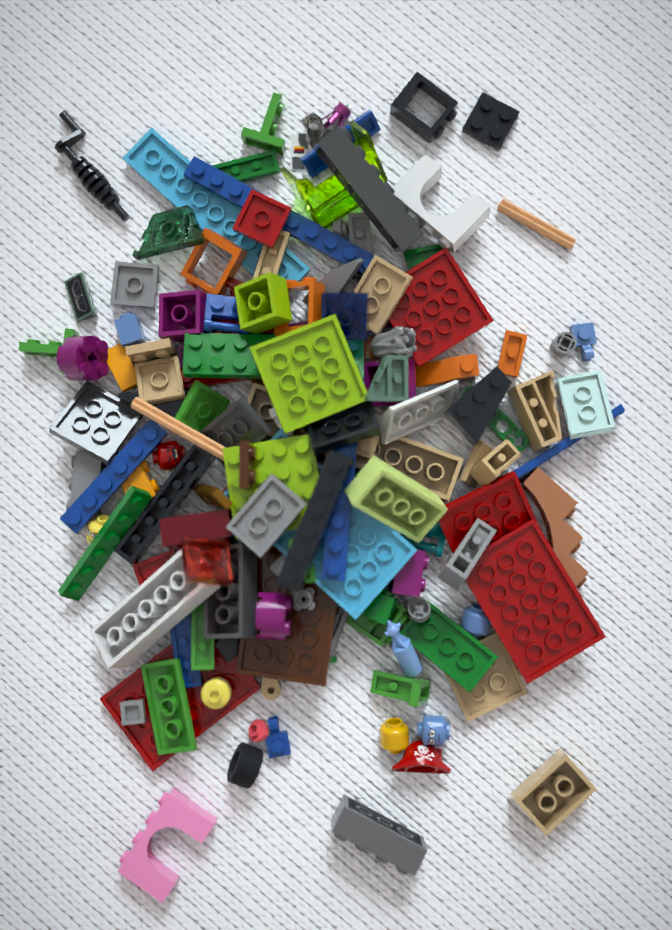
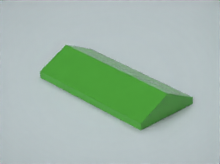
M180 658L164 659L142 664L141 670L158 755L197 750Z

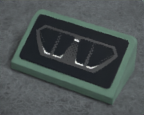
M80 272L64 281L76 322L98 316L86 276Z

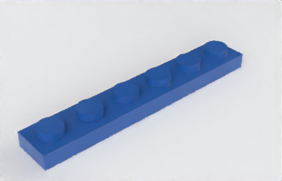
M149 419L59 519L75 534H78L164 440L168 433L155 421Z
M357 442L333 449L337 453L352 458L354 464L325 533L321 579L345 581L352 503L344 490L355 478Z

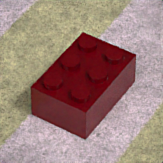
M223 509L159 519L162 546L169 547L170 551H180L182 548H187V545L202 548L210 546L209 542L214 541L215 544L219 545L232 543L235 535L226 528L233 519L232 511Z

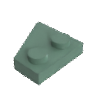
M408 355L383 356L367 391L365 401L404 402L409 400Z

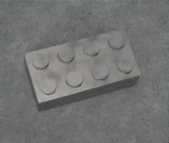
M345 794L332 817L331 832L334 833L333 835L343 842H346V840L352 842L356 849L363 853L368 851L374 854L375 858L381 863L387 864L389 862L396 866V870L404 875H408V873L413 876L416 875L428 851L424 836Z

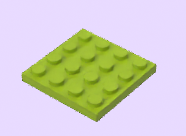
M336 314L250 347L251 354L284 434L365 402L367 390Z
M309 434L253 443V447L257 449V459L253 461V470L257 472V482L253 484V489L239 488L240 446L222 448L229 498L233 503L231 506L232 518L235 517L271 473L308 504L319 477L317 455L313 452ZM306 507L286 531L298 529Z

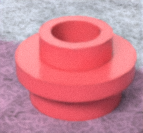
M256 719L249 726L250 740L258 743L268 737L269 727L263 720Z

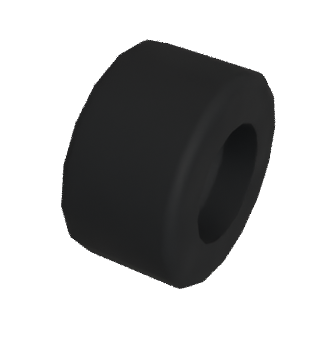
M243 742L240 743L230 761L227 781L246 789L252 787L262 765L263 750Z

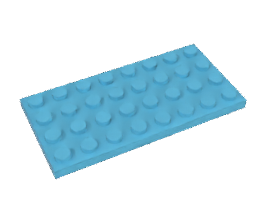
M280 428V430L272 437L271 440L287 438L290 436L284 434L283 430ZM318 462L319 475H320L323 466ZM227 488L224 494L230 500L229 491ZM352 505L345 581L321 579L325 544L324 536L314 560L317 581L315 583L356 620L415 554L417 549L395 529ZM297 530L285 531L274 543V546L285 556H287L289 551L287 539L294 538Z

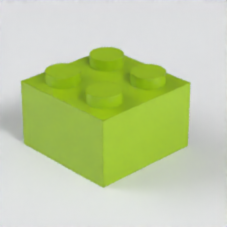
M268 272L234 287L240 330L259 334L293 321L286 278Z

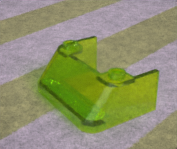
M353 120L350 121L349 124L356 138L353 144L355 146L359 145L363 149L367 162L370 165L374 164L381 173L379 175L384 183L387 182V176L369 132ZM284 166L280 168L294 197L311 221L324 228L330 227L333 221L345 217L348 213L359 207L334 174L314 187L308 179L301 178L298 180Z

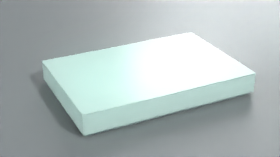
M601 370L557 378V386L570 440L614 432L616 430Z

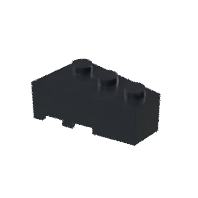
M496 366L445 411L444 414L472 446L478 443L512 382Z

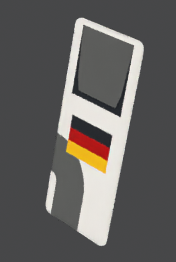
M292 133L290 170L306 171L300 159L308 154V134Z

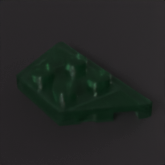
M189 205L153 214L147 229L141 236L144 242L139 251L134 250L132 256L137 260L204 244L205 238L193 209Z

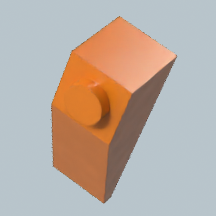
M476 354L428 362L419 368L415 365L416 388L447 384L454 380L459 382L476 380L480 375Z

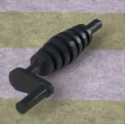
M65 110L62 111L59 117L73 133L59 140L55 145V150L58 153H64L72 162L71 169L75 172L77 178L80 179L81 184L85 186L86 191L91 193L107 210L113 209L121 220L126 222L130 216L119 204L120 197L118 194H115L114 188L106 180L105 175L100 173V170L94 167L84 156L78 157L70 148L86 135V132L78 126Z

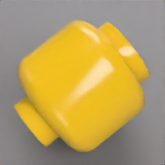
M389 718L380 726V744L382 748L391 754H399L409 746V727L402 719Z

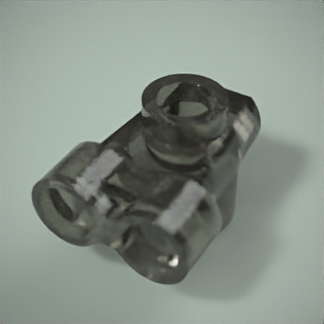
M315 112L301 120L311 140L309 144L312 149L331 131V129L327 130L322 123L321 117L315 114ZM311 124H316L317 129H310L309 126Z

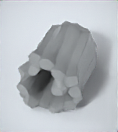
M396 326L389 332L376 335L371 342L373 356L380 360L385 355H408V357H413V353L417 351L415 331L409 327Z

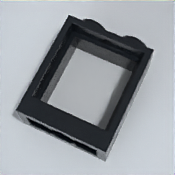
M416 72L392 102L390 114L430 144L434 138H440L445 130V124L447 122L451 123L458 113L456 111L458 101L419 72ZM420 89L446 108L432 127H429L405 109Z

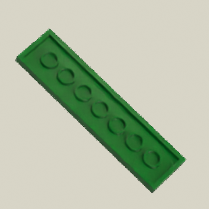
M185 333L183 377L262 379L251 354L250 347L275 338V335ZM345 336L361 378L364 380V337Z

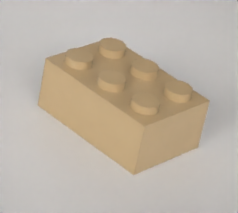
M559 748L510 794L544 835L547 836L591 796L597 788L566 753Z

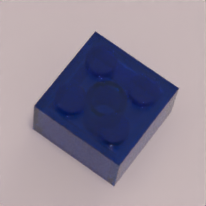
M369 292L321 293L322 319L336 314L345 339L367 340L369 338Z

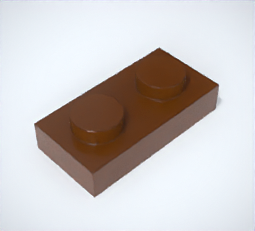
M240 441L239 488L253 489V484L257 482V472L253 470V461L257 459V449L253 447V443L250 441Z

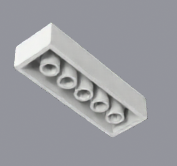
M182 548L89 630L108 669L126 668L220 588L219 583L199 550Z

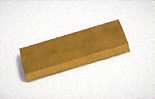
M197 484L193 488V491L207 505L222 509H229L233 505L218 487Z

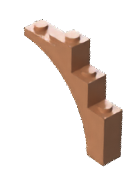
M536 467L520 484L531 497L541 514L549 544L575 587L580 588L586 582L587 578L585 576L589 572L572 558L569 553L573 554L580 548V541L583 537L564 520V518L569 519L575 513L576 509L574 507L578 502L539 467Z

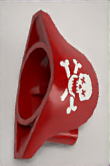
M422 740L411 743L404 751L401 761L391 768V771L451 773V769L442 761V749H436L433 745H425Z

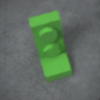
M273 92L260 132L243 127L241 133L243 144L265 151L275 149L276 154L284 155L286 149L285 139L275 137L278 130V117H282L285 109V104L282 102V94Z
M65 328L64 340L67 337L79 336V333L74 329ZM27 339V342H19L18 351L25 355L57 357V350L59 346H62V343L49 341V344H41L39 340Z
M376 669L373 672L370 693L407 701L409 706L419 707L428 702L432 679H415Z

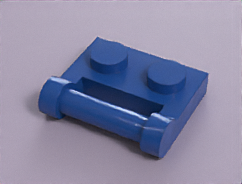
M207 293L203 331L210 332V330L249 334L247 331L240 330V324L211 321V318L239 322L236 297Z

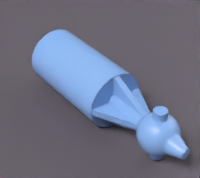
M388 620L384 634L386 637L392 636L391 649L404 674L407 677H415L421 673L423 665L409 638L399 633L401 624L399 622L397 624L392 623Z

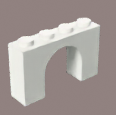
M425 154L392 187L395 191L393 195L398 201L402 200L409 209L407 213L412 219L415 217L420 222L422 230L428 236L433 235L442 248H448L454 253L489 217L490 206L473 193L455 212L449 215L438 216L429 213L423 207L422 199L442 176L441 166Z

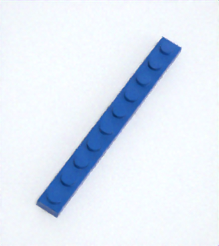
M196 156L193 157L183 174L186 179L241 209L251 189H253ZM293 210L282 230L289 232L291 237L342 265L359 258L364 259L365 261L357 271L362 276L374 257L368 251Z

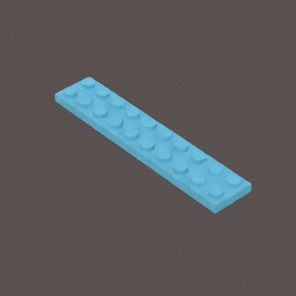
M151 127L123 157L124 162L202 232L204 228L211 229L248 251L241 267L251 276H254L263 245L233 231L232 228L241 208L186 179L183 174L190 161ZM286 248L278 275L286 278V280L302 281L310 272V268ZM225 251L232 258L233 255Z

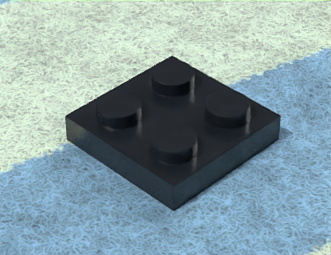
M482 92L461 132L499 151L520 111Z

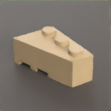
M554 370L516 385L507 391V395L533 451L562 439L559 411L556 409L555 401L557 394L554 391L553 384Z

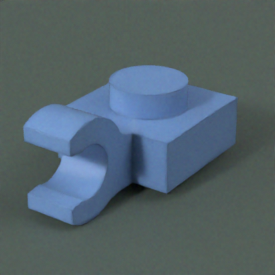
M593 322L571 325L570 332L576 338V348L580 347L582 362L591 361L594 358V351L591 346L597 344Z

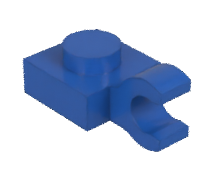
M278 716L269 717L268 725L271 733L265 739L269 759L290 755L291 747L287 730L280 731Z

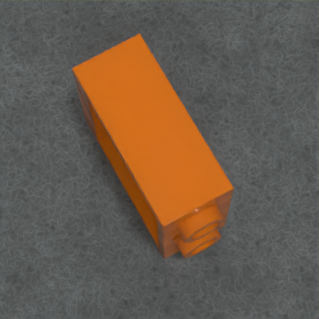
M204 228L180 275L186 278L185 282L189 285L203 288L205 294L224 296L248 251L217 232ZM209 241L233 255L216 287L192 274Z
M305 277L303 281L286 280L288 296L289 292L309 290L308 324L323 319L325 285L316 281V278ZM288 322L275 327L274 335L277 337L305 325L289 326Z

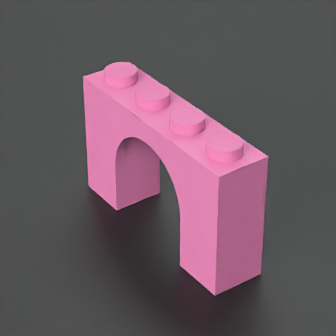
M175 788L169 794L164 792L157 803L160 805V808L156 813L154 811L150 813L144 822L148 826L144 832L138 831L132 840V843L135 844L131 851L126 849L118 861L122 864L117 871L161 903L164 902L176 884L179 875L160 863L154 856L151 848L153 834L162 828L174 827L182 830L202 844L217 820V817Z

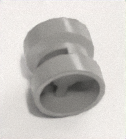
M569 332L558 334L550 344L552 354L560 358L570 354L576 348L575 336Z
M424 597L411 599L408 604L410 618L417 623H424L430 618L431 608L427 599Z

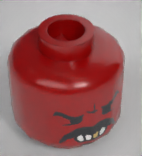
M175 440L161 442L156 447V451L152 452L153 463L158 464L162 471L175 469L185 456L183 445H179Z

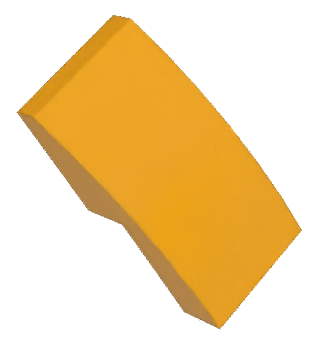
M121 343L109 348L107 364L121 391L124 393L137 387L135 367L126 355L125 348Z

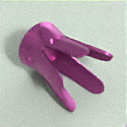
M338 103L331 113L321 119L324 120L331 115L324 123L323 128H328L338 119L337 125L342 128L345 120L351 115L350 110L347 108L349 104L345 106L342 103Z

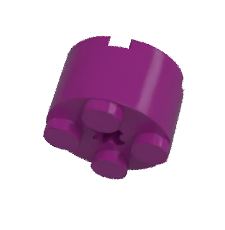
M96 336L67 337L63 340L65 341L64 344L59 346L57 350V365L60 371L65 373L67 379L72 381H94L108 374V344L106 341Z
M259 592L258 597H262V602H257L256 629H260L261 634H257L256 638L285 640L286 636L291 635V621H287L288 612H292V598L288 597L287 593Z

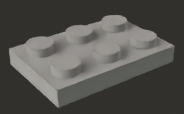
M271 473L226 528L262 558L308 504Z

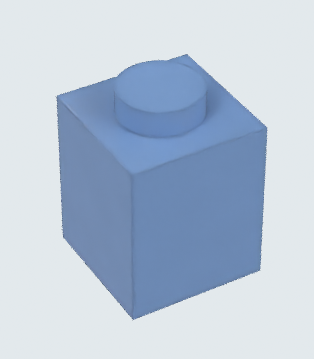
M126 313L119 316L120 319L114 320L121 345L124 348L125 346L146 343L140 319L136 314Z

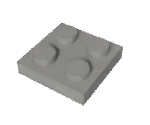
M115 261L110 304L112 306L155 309L160 267L155 264Z

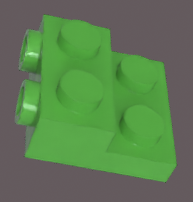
M397 603L391 622L396 624L399 622L401 627H404L409 619L407 615L408 609ZM364 611L356 620L351 615L346 619V623L379 646L385 648L387 645H392V636L386 637L384 634L387 625L364 617Z

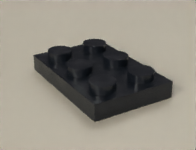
M372 401L362 402L307 425L315 455L382 434Z

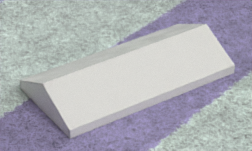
M454 380L388 408L378 418L382 432L380 434L381 442L384 445L446 418L447 416L444 413L454 403L459 381Z

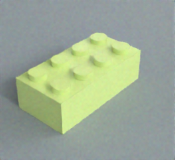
M374 455L344 490L353 506L417 543L425 537L448 510L437 494Z

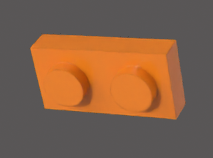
M506 330L504 333L497 366L508 377L517 378L519 375L527 340L526 334Z

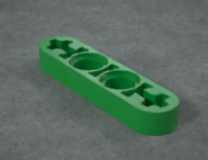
M473 386L466 387L461 393V397ZM497 408L487 427L502 442L506 440L505 436L514 430L515 433L512 435L516 439L519 437L523 439L521 441L523 446H517V450L519 452L525 450L529 444L528 437L510 418ZM499 421H505L508 424L507 432L501 433L497 430L496 425ZM512 437L508 438V440L512 444L515 443V440Z

